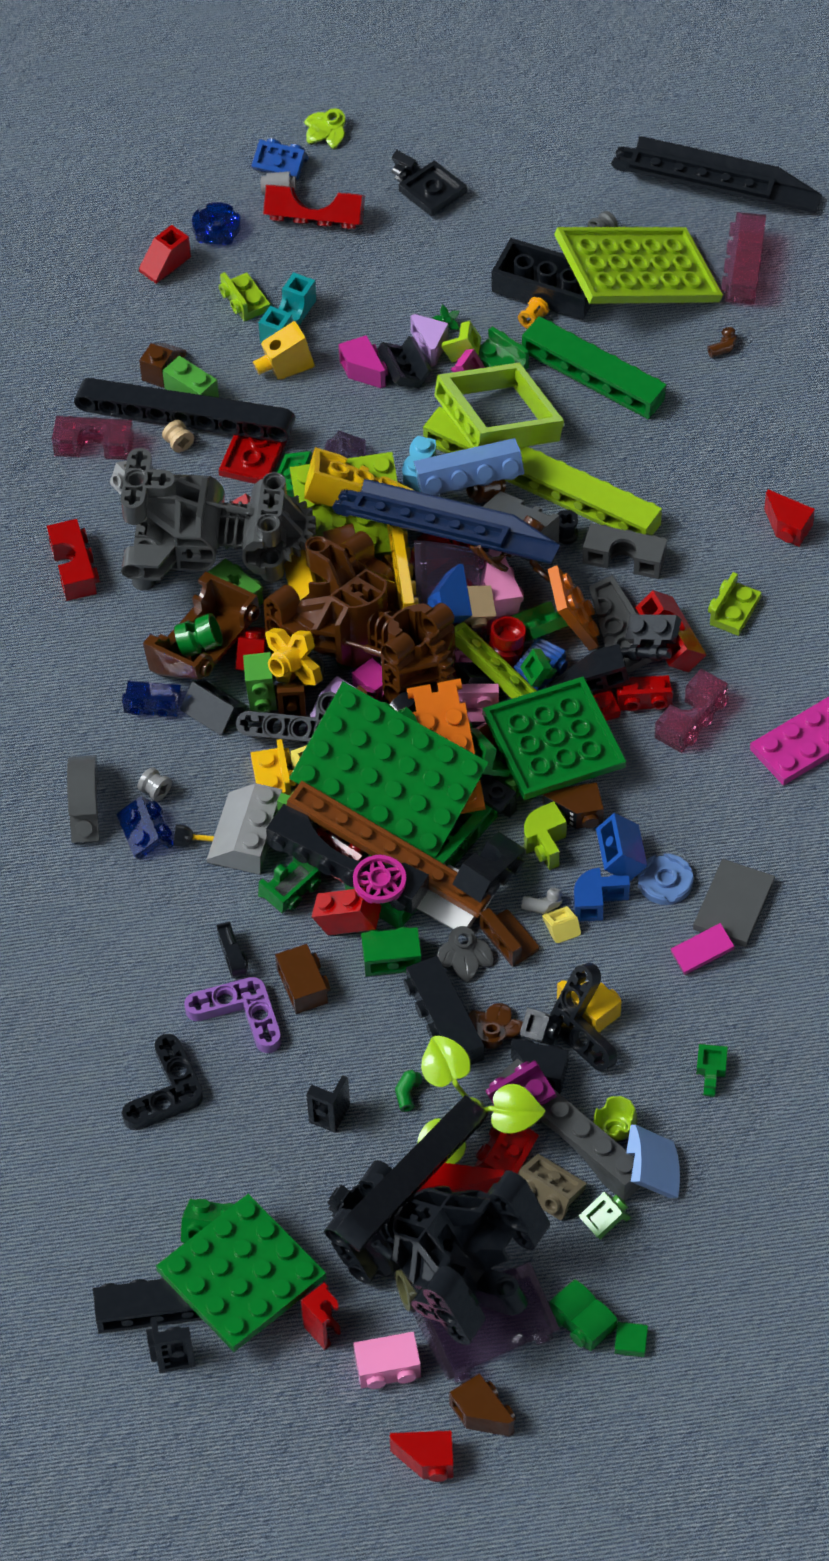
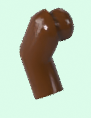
M726 327L722 330L723 337L719 343L707 346L708 354L711 358L729 353L734 349L738 336L735 334L733 327Z

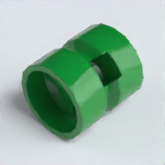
M211 613L197 617L195 623L189 620L174 627L176 642L181 653L186 658L200 654L203 648L209 651L223 645L220 626L215 616Z

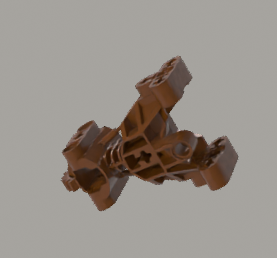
M358 531L339 546L322 536L309 538L305 543L307 566L310 568V571L327 581L310 582L309 594L301 600L298 593L290 585H283L264 600L266 632L272 628L284 629L291 637L292 634L299 630L310 631L315 645L313 650L335 657L338 663L352 668H359L372 658L376 662L381 660L383 693L390 703L398 695L406 691L407 688L430 684L433 693L438 692V682L455 679L452 674L456 670L451 666L456 660L454 654L456 650L455 627L452 624L455 618L452 610L444 603H438L433 608L427 604H415L398 610L396 583L393 582L394 574L388 565L375 558L374 543L371 537L364 531Z

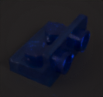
M128 681L126 693L122 695L124 713L177 717L182 692L181 685Z

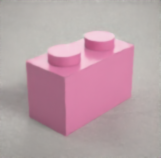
M414 1332L354 1342V1355L361 1389H379L389 1383L399 1382L406 1384L413 1382L416 1378H421V1364Z

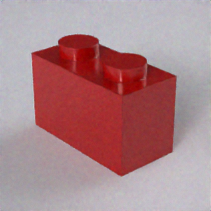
M355 889L318 893L312 918L327 935L376 930L382 906L379 903L371 904L366 902L365 899L358 895Z

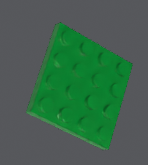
M584 677L482 709V715L508 769L511 771V775L523 800L626 768V760Z
M249 1194L245 1195L156 1265L157 1272L233 1352L237 1351L327 1279L326 1272Z

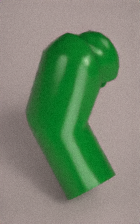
M414 1070L404 1072L395 1087L401 1112H409L414 1109L410 1092L413 1087L417 1088L419 1084H422V1075Z

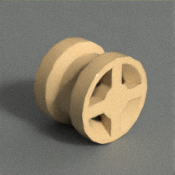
M181 420L170 422L162 432L164 440L170 443V447L177 453L187 450L194 442V435L190 430H186V425Z

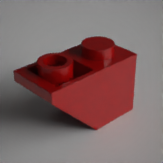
M170 225L153 239L139 267V272L157 284L191 258L189 236L175 226Z
M250 627V631L246 630L238 637L236 670H244L243 655L267 653L270 651L267 646L265 628Z

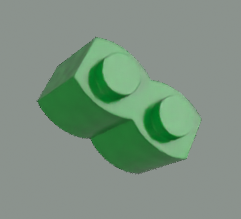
M576 1279L549 1301L548 1315L551 1321L556 1326H563L570 1331L571 1339L581 1348L584 1346L589 1351H592L617 1328L618 1319L612 1311L597 1300Z

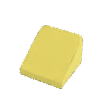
M568 906L542 915L556 943L581 935L578 917Z

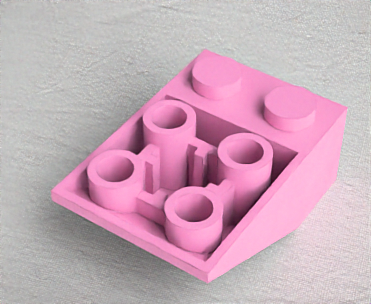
M491 549L488 550V554L492 557L499 556L502 553ZM506 556L500 562L509 568L507 572L494 568L486 561L484 564L480 586L491 585L496 617L488 621L487 626L480 628L483 635H490L491 625L497 618L518 613L521 602L524 600L523 590L520 586L518 587L512 567H509Z

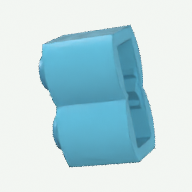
M417 436L410 445V456L406 458L402 466L403 484L414 491L421 492L417 482L414 461L436 456L435 439Z

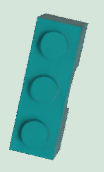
M295 272L292 273L282 288V300L279 308L269 306L258 322L260 343L294 321L300 326L317 301L316 281Z

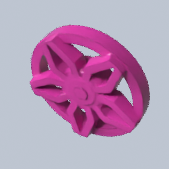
M373 855L363 859L356 866L353 873V885L358 895L365 899L366 902L371 904L387 903L401 896L406 886V872L402 864L396 859L387 855ZM382 862L389 863L394 867L386 869ZM370 864V872L360 873L365 866ZM402 878L399 887H397L395 882ZM360 885L367 887L366 892L360 887ZM387 888H392L394 892L387 890ZM373 889L377 890L373 895H370ZM381 890L383 891L385 896H380Z

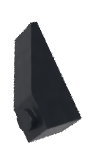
M615 644L592 651L547 684L546 688L579 677H584L592 695L631 684L620 645Z

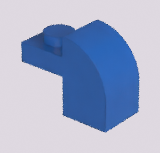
M594 868L583 873L577 879L574 886V914L578 917V921H603V901L629 900V876L610 875L608 877H601L600 868Z

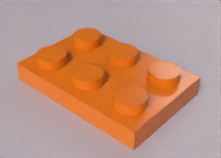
M558 565L549 568L548 573L557 612L589 651L599 647L597 641L599 629L592 619V615L595 612L590 600L585 601L581 589L578 586L574 587L568 573L564 574Z

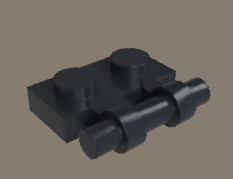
M631 614L625 640L633 643V645L621 648L623 657L629 658L632 661H640L642 658H650L651 661L670 659L672 650L671 648H666V645L676 644L682 619L677 615ZM646 644H654L650 648H645Z

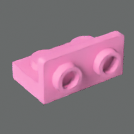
M462 684L463 689L457 691L460 703H466L469 722L472 725L485 723L482 709L499 703V684Z

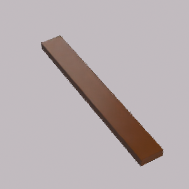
M304 781L299 783L287 800V806L307 815L310 820L371 856L387 855L400 863H406L429 874L430 891L476 918H479L480 912L485 909L492 898L488 895L484 900L478 902L452 885L458 872Z

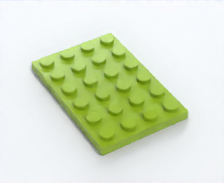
M557 227L554 233L589 304L720 302L723 296L686 227Z

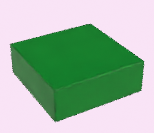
M618 1322L614 1354L645 1357L648 1325Z

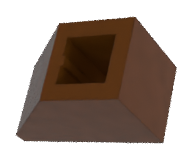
M480 1373L449 1392V1405L466 1429L508 1437L514 1434V1421L516 1420L514 1412L508 1404L503 1405L497 1398L499 1394L494 1384L490 1380L486 1382Z

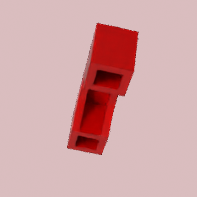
M266 185L263 214L270 215L269 220L284 221V217H293V222L308 224V219L318 220L317 225L332 226V222L342 223L341 228L356 229V225L363 224L366 195L339 192L332 203L325 208L312 209L305 206L298 199L294 187Z

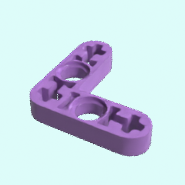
M249 977L189 994L184 1001L185 1013L193 1021H203L244 1009L258 1050L264 1053H272L281 1045L280 1030L265 985L259 978ZM254 988L256 994L251 995L248 989ZM237 991H240L242 999L238 1000ZM223 994L233 997L232 1001L228 1004H221L217 999ZM208 999H212L213 1007H210ZM195 1003H199L201 1006L200 1010H196L194 1007ZM257 1010H264L268 1013V1016L263 1020H256L252 1015ZM263 1029H268L269 1037L272 1038L271 1042H267L264 1039Z

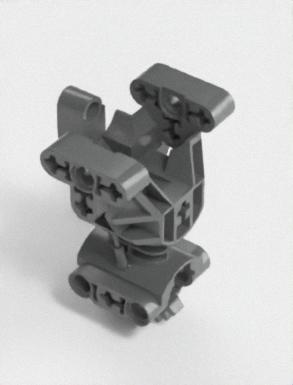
M144 448L133 449L128 454L120 500L124 521L130 525H136L134 545L124 550L121 573L125 577L132 579V585L137 590L151 589L155 581H161L168 571H206L210 569L215 562L217 548L220 546H225V549L234 547L236 550L238 547H243L242 559L246 567L253 573L260 574L265 581L276 582L284 575L283 565L287 561H292L291 556L293 554L301 557V549L305 550L306 541L313 537V535H316L315 516H313L312 508H307L306 501L299 503L298 495L292 499L287 495L286 479L280 473L272 472L259 480L253 486L250 502L247 504H242V501H239L238 504L233 503V501L224 503V488L214 477L184 474L173 475L167 470L153 469L151 453Z

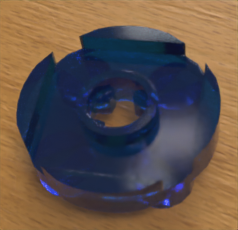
M212 202L206 204L205 209L201 211L197 209L192 216V230L199 243L230 245L234 242V238L241 229L239 213L233 211V207L226 203ZM216 221L220 222L219 225H212L215 224Z

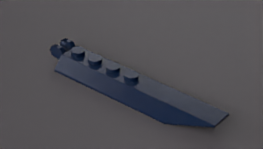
M364 479L360 492L342 490L338 496L339 499L332 506L336 514L345 517L351 515L474 546L481 545L483 548L552 564L560 548L558 543L514 514Z

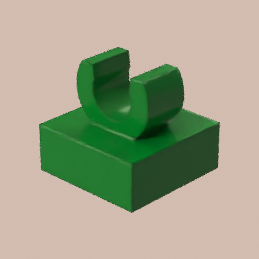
M533 648L520 666L531 687H540L545 679H551L557 672L556 668L551 667V659L545 656L542 649Z

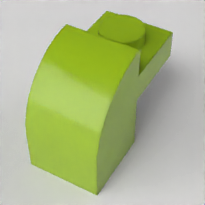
M554 801L532 811L524 823V848L526 853L535 851L540 862L544 861L549 870L559 867L560 851L554 842L566 838L567 822Z

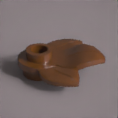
M504 1003L493 1004L486 1012L472 1010L469 1013V1017L485 1048H498L506 1038L516 1037L520 1034L523 1021L511 1019V1008Z

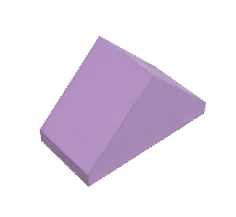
M416 314L411 315V333L430 366H435L443 352L441 348L442 342L448 341V323Z

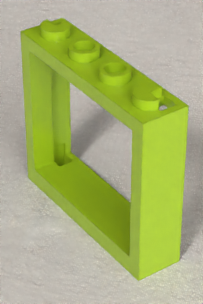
M520 363L439 374L437 376L434 396L472 448L515 438L519 448L560 441L562 428L564 427L563 417L559 415L552 403L546 398L540 387L536 385L530 374ZM514 387L538 420L486 427L463 394Z

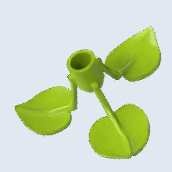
M443 1036L432 1037L422 1058L421 1069L423 1076L430 1084L436 1087H445L452 1082L462 1097L465 1095L469 1097L457 1081V1079L464 1078L470 1073L471 1062L467 1052L461 1045L450 1038ZM507 1084L499 1088L493 1097L494 1106L486 1107L482 1101L469 1097L486 1112L494 1111L491 1123L495 1129L503 1133L521 1132L534 1125L545 1114V1109L530 1091L517 1084ZM438 1118L429 1121L422 1128L418 1137V1142L441 1119ZM466 1142L445 1163H458L465 1154Z

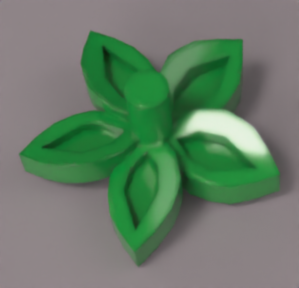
M442 304L440 315L434 316L431 319L448 323V328L452 330H459L458 323L454 320L458 317L459 311L448 312V309Z

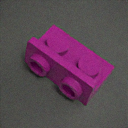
M536 1060L531 1063L527 1061L515 1068L513 1074L506 1078L499 1077L490 1083V1088L485 1090L492 1103L496 1091L507 1084H517L526 1088L541 1106L557 1097Z

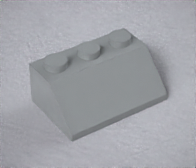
M254 783L229 792L207 857V863L261 874L270 846L267 844L266 828L278 812L277 800L282 793V789Z

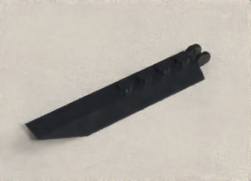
M639 136L636 148L618 147L615 152L616 157L611 162L612 168L622 172H634L816 213L822 198L821 193L780 167Z

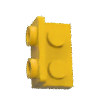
M282 739L276 740L277 748L250 752L255 782L282 789V793L290 795L291 787L296 786V784L289 779L293 770H288L287 764H291L289 748L283 747Z

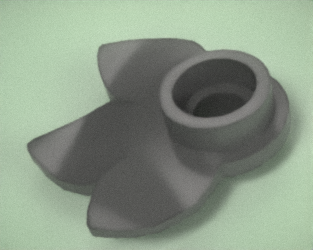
M466 926L454 928L449 934L448 942L442 945L437 953L443 967L453 966L456 974L464 982H469L473 978L478 965L491 967L494 960L489 945L477 939L474 931ZM460 935L466 936L467 944H461L458 937Z

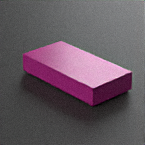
M719 923L671 948V953L683 974L686 975L734 950V945L722 924Z

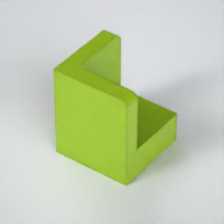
M471 321L461 323L459 338L442 342L441 348L451 362H456L461 358L466 349H474L477 355H479L481 336Z

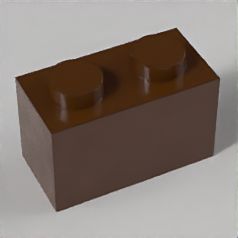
M308 944L275 954L276 969L296 1014L328 1004L327 992L331 991L330 984L326 975L321 976L318 970L321 968L319 958L316 952L311 953Z

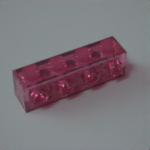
M737 212L736 221L730 223L729 237H733V240H728L726 255L731 256L730 258H725L724 273H728V276H723L721 291H726L725 302L755 305L766 215Z

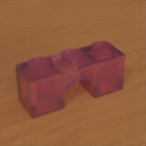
M56 416L52 435L54 456L80 457L83 446L96 442L103 445L105 459L127 460L129 452L132 451L134 441L132 420Z
M700 669L686 685L685 702L694 708L682 710L670 704L655 723V738L680 753L688 745L692 746L696 742L702 728H707L711 724L717 710H722L726 706L729 699L727 695L728 683Z

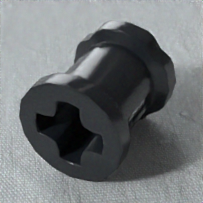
M562 510L557 513L559 515V542L571 544L578 538V530L576 528L578 525V515L571 510Z

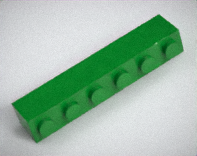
M538 316L522 335V345L529 351V356L648 420L665 400L667 384L663 383L660 379L648 375L638 367L632 366L620 360L617 356L598 348L595 344L589 343L577 337L574 333L562 329L552 321H547Z

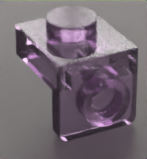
M338 431L332 439H328L324 450L340 454L346 458L366 456V440Z

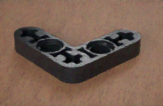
M586 963L577 966L573 970L550 1014L562 1018L559 1036L594 1069L603 1071L613 1067L617 1063L618 1056L613 1045L582 1017L601 982L599 968L593 963ZM572 991L579 997L578 1006L572 1002ZM580 1031L584 1032L587 1037L586 1045L582 1044L579 1039Z
M173 1034L159 1036L154 1045L156 1057L170 1086L125 1104L122 1109L123 1122L130 1130H141L194 1109L202 1102L201 1085L179 1039ZM168 1045L172 1048L173 1058L170 1059L167 1050L163 1046ZM176 1066H183L186 1068V1073L182 1076H174L171 1074V1070ZM190 1090L191 1093H194V1097L189 1098L188 1095H185V1091ZM173 1095H177V1100L179 1099L178 1104H175ZM162 1099L168 1100L171 1103L165 1110L155 1108V1103ZM148 1105L150 1106V1115H148V1110H146ZM136 1112L140 1115V1118L135 1119L131 1116V1113Z

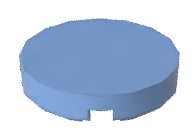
M673 854L649 857L646 860L648 866L638 874V887L642 895L649 901L660 905H673L683 901L693 888V873L689 863Z

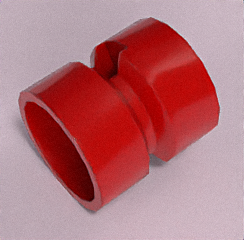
M511 616L497 618L491 625L489 646L511 667L515 666L523 656V644L526 633L525 625L519 619Z

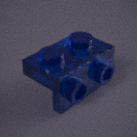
M143 796L138 797L116 814L133 856L139 860L160 845L169 849L174 846L170 837L172 831L161 816L163 814L162 808L156 801H150Z

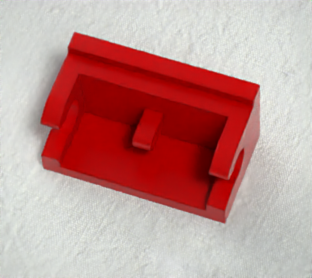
M325 1282L301 1300L304 1328L324 1350L331 1346L327 1336V1327L333 1328L336 1334H341L340 1325L332 1317L331 1305L334 1310H339L338 1301L329 1292L328 1285Z

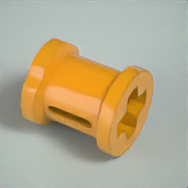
M532 297L528 302L529 306L526 310L519 313L518 320L526 329L530 327L538 316L542 317L548 314V304L542 298Z

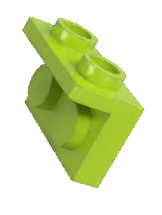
M225 272L220 274V293L224 298H228L233 312L239 314L244 322L267 311L270 303L247 272L232 279Z
M732 572L728 580H723L718 598L711 600L708 613H710V625L739 636L760 601L761 592L737 583L738 574Z

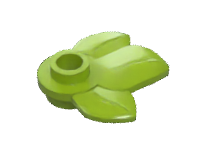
M334 108L325 113L316 112L308 116L304 121V124L310 127L306 135L307 143L313 144L326 139L328 145L335 149L345 136L343 127L346 117L343 111Z

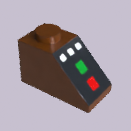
M597 782L565 787L543 794V806L554 801L567 824L575 829L594 828L603 823L604 808Z

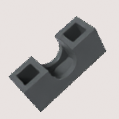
M591 523L583 545L582 563L608 569L612 558L618 555H626L634 560L633 574L659 579L666 558L667 539Z

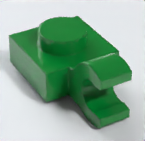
M699 1044L696 1074L705 1075L703 1096L715 1097L717 1076L725 1077L727 1046Z

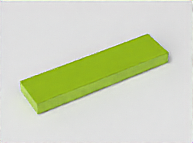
M465 622L455 626V646L493 682L499 684V687L511 699L537 691Z

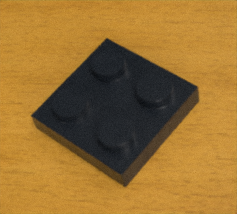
M435 160L398 184L399 192L431 217L467 193V185Z

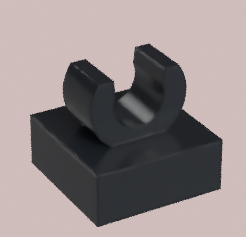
M396 150L391 157L395 164L391 172L396 175L394 178L400 182L407 179L408 175L411 176L420 170L416 159L399 150Z

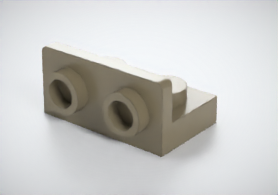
M540 1154L534 1156L519 1171V1175L527 1181L542 1209L559 1220L566 1216L569 1205L584 1192L587 1184Z

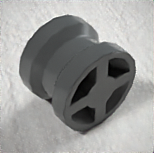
M603 211L599 214L598 218H592L588 222V227H619L616 218L609 211Z

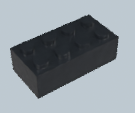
M510 238L491 271L493 293L526 303L532 297L542 298L548 304L549 310L584 320L592 305L589 304L563 253Z

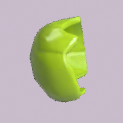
M611 1096L606 1099V1104L603 1108L595 1109L593 1123L613 1140L619 1142L629 1137L631 1125H637L636 1109L631 1100L623 1096Z

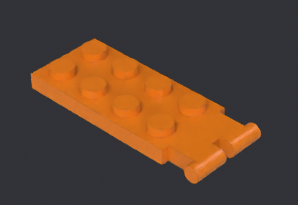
M461 678L438 682V692L433 693L430 684L407 688L408 699L414 698L416 712H413L419 724L475 754L466 703H460L457 691L463 689ZM480 780L461 814L486 809Z

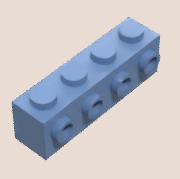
M515 438L414 461L420 491L434 496H439L449 491H463L467 487L475 485H489L493 481L501 479L512 480L524 474L521 451Z

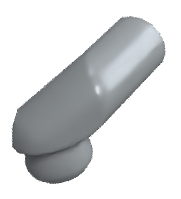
M550 888L547 891V896L542 899L524 896L521 909L541 914L548 913L561 905L563 901L561 898L562 891L558 888Z

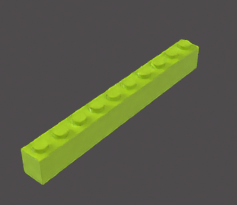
M440 406L423 426V437L435 439L436 449L446 454L472 448L444 408ZM529 447L519 448L524 474L512 480H505L567 510L574 511L576 514L600 525L631 530L646 535H654L661 525L662 508L656 504L647 502L631 492L623 491L612 486L609 482L599 480L585 471L577 470L563 461L553 459L543 452Z

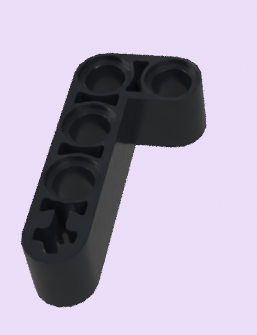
M329 691L319 696L315 717L244 711L237 717L236 727L241 734L251 737L309 743L328 708V702L334 698L336 693ZM280 720L282 728L279 733L275 734L273 724L275 721ZM248 722L262 723V728L248 727ZM306 722L308 731L304 736H301L299 734V726Z

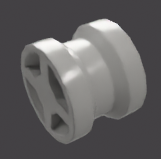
M151 767L142 774L137 787L141 792L149 793L150 798L158 802L169 792L172 780L167 776H161L156 768Z

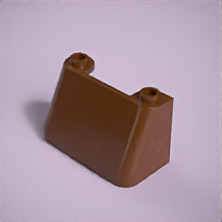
M205 571L198 579V583L202 585L200 595L195 594L192 597L194 607L180 623L189 620L195 623L197 617L209 613L213 614L222 632L223 645L209 651L203 648L200 654L186 658L178 647L174 630L168 637L160 634L158 637L150 634L143 642L149 670L157 675L201 680L209 676L213 667L237 641L238 637L243 634L252 622L258 619L260 615L258 596Z

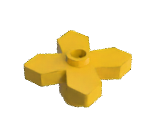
M272 628L265 633L268 647L274 651L268 660V667L270 672L276 676L278 682L289 683L296 679L297 676L304 685L315 686L323 681L320 666L307 656L315 647L310 631L299 630L292 634L291 637L284 629Z

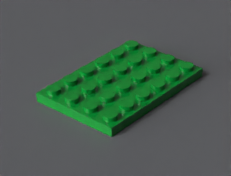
M342 681L289 779L298 784L304 781L432 858H436L489 762Z

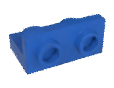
M270 138L267 141L259 139L251 167L254 170L267 173L290 171L291 176H295L296 180H298L303 163L308 162L309 156L302 146L296 144L286 146L282 145L280 141Z

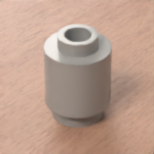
M290 171L267 173L266 176H261L262 195H265L266 185L294 187L296 191V177L291 176Z

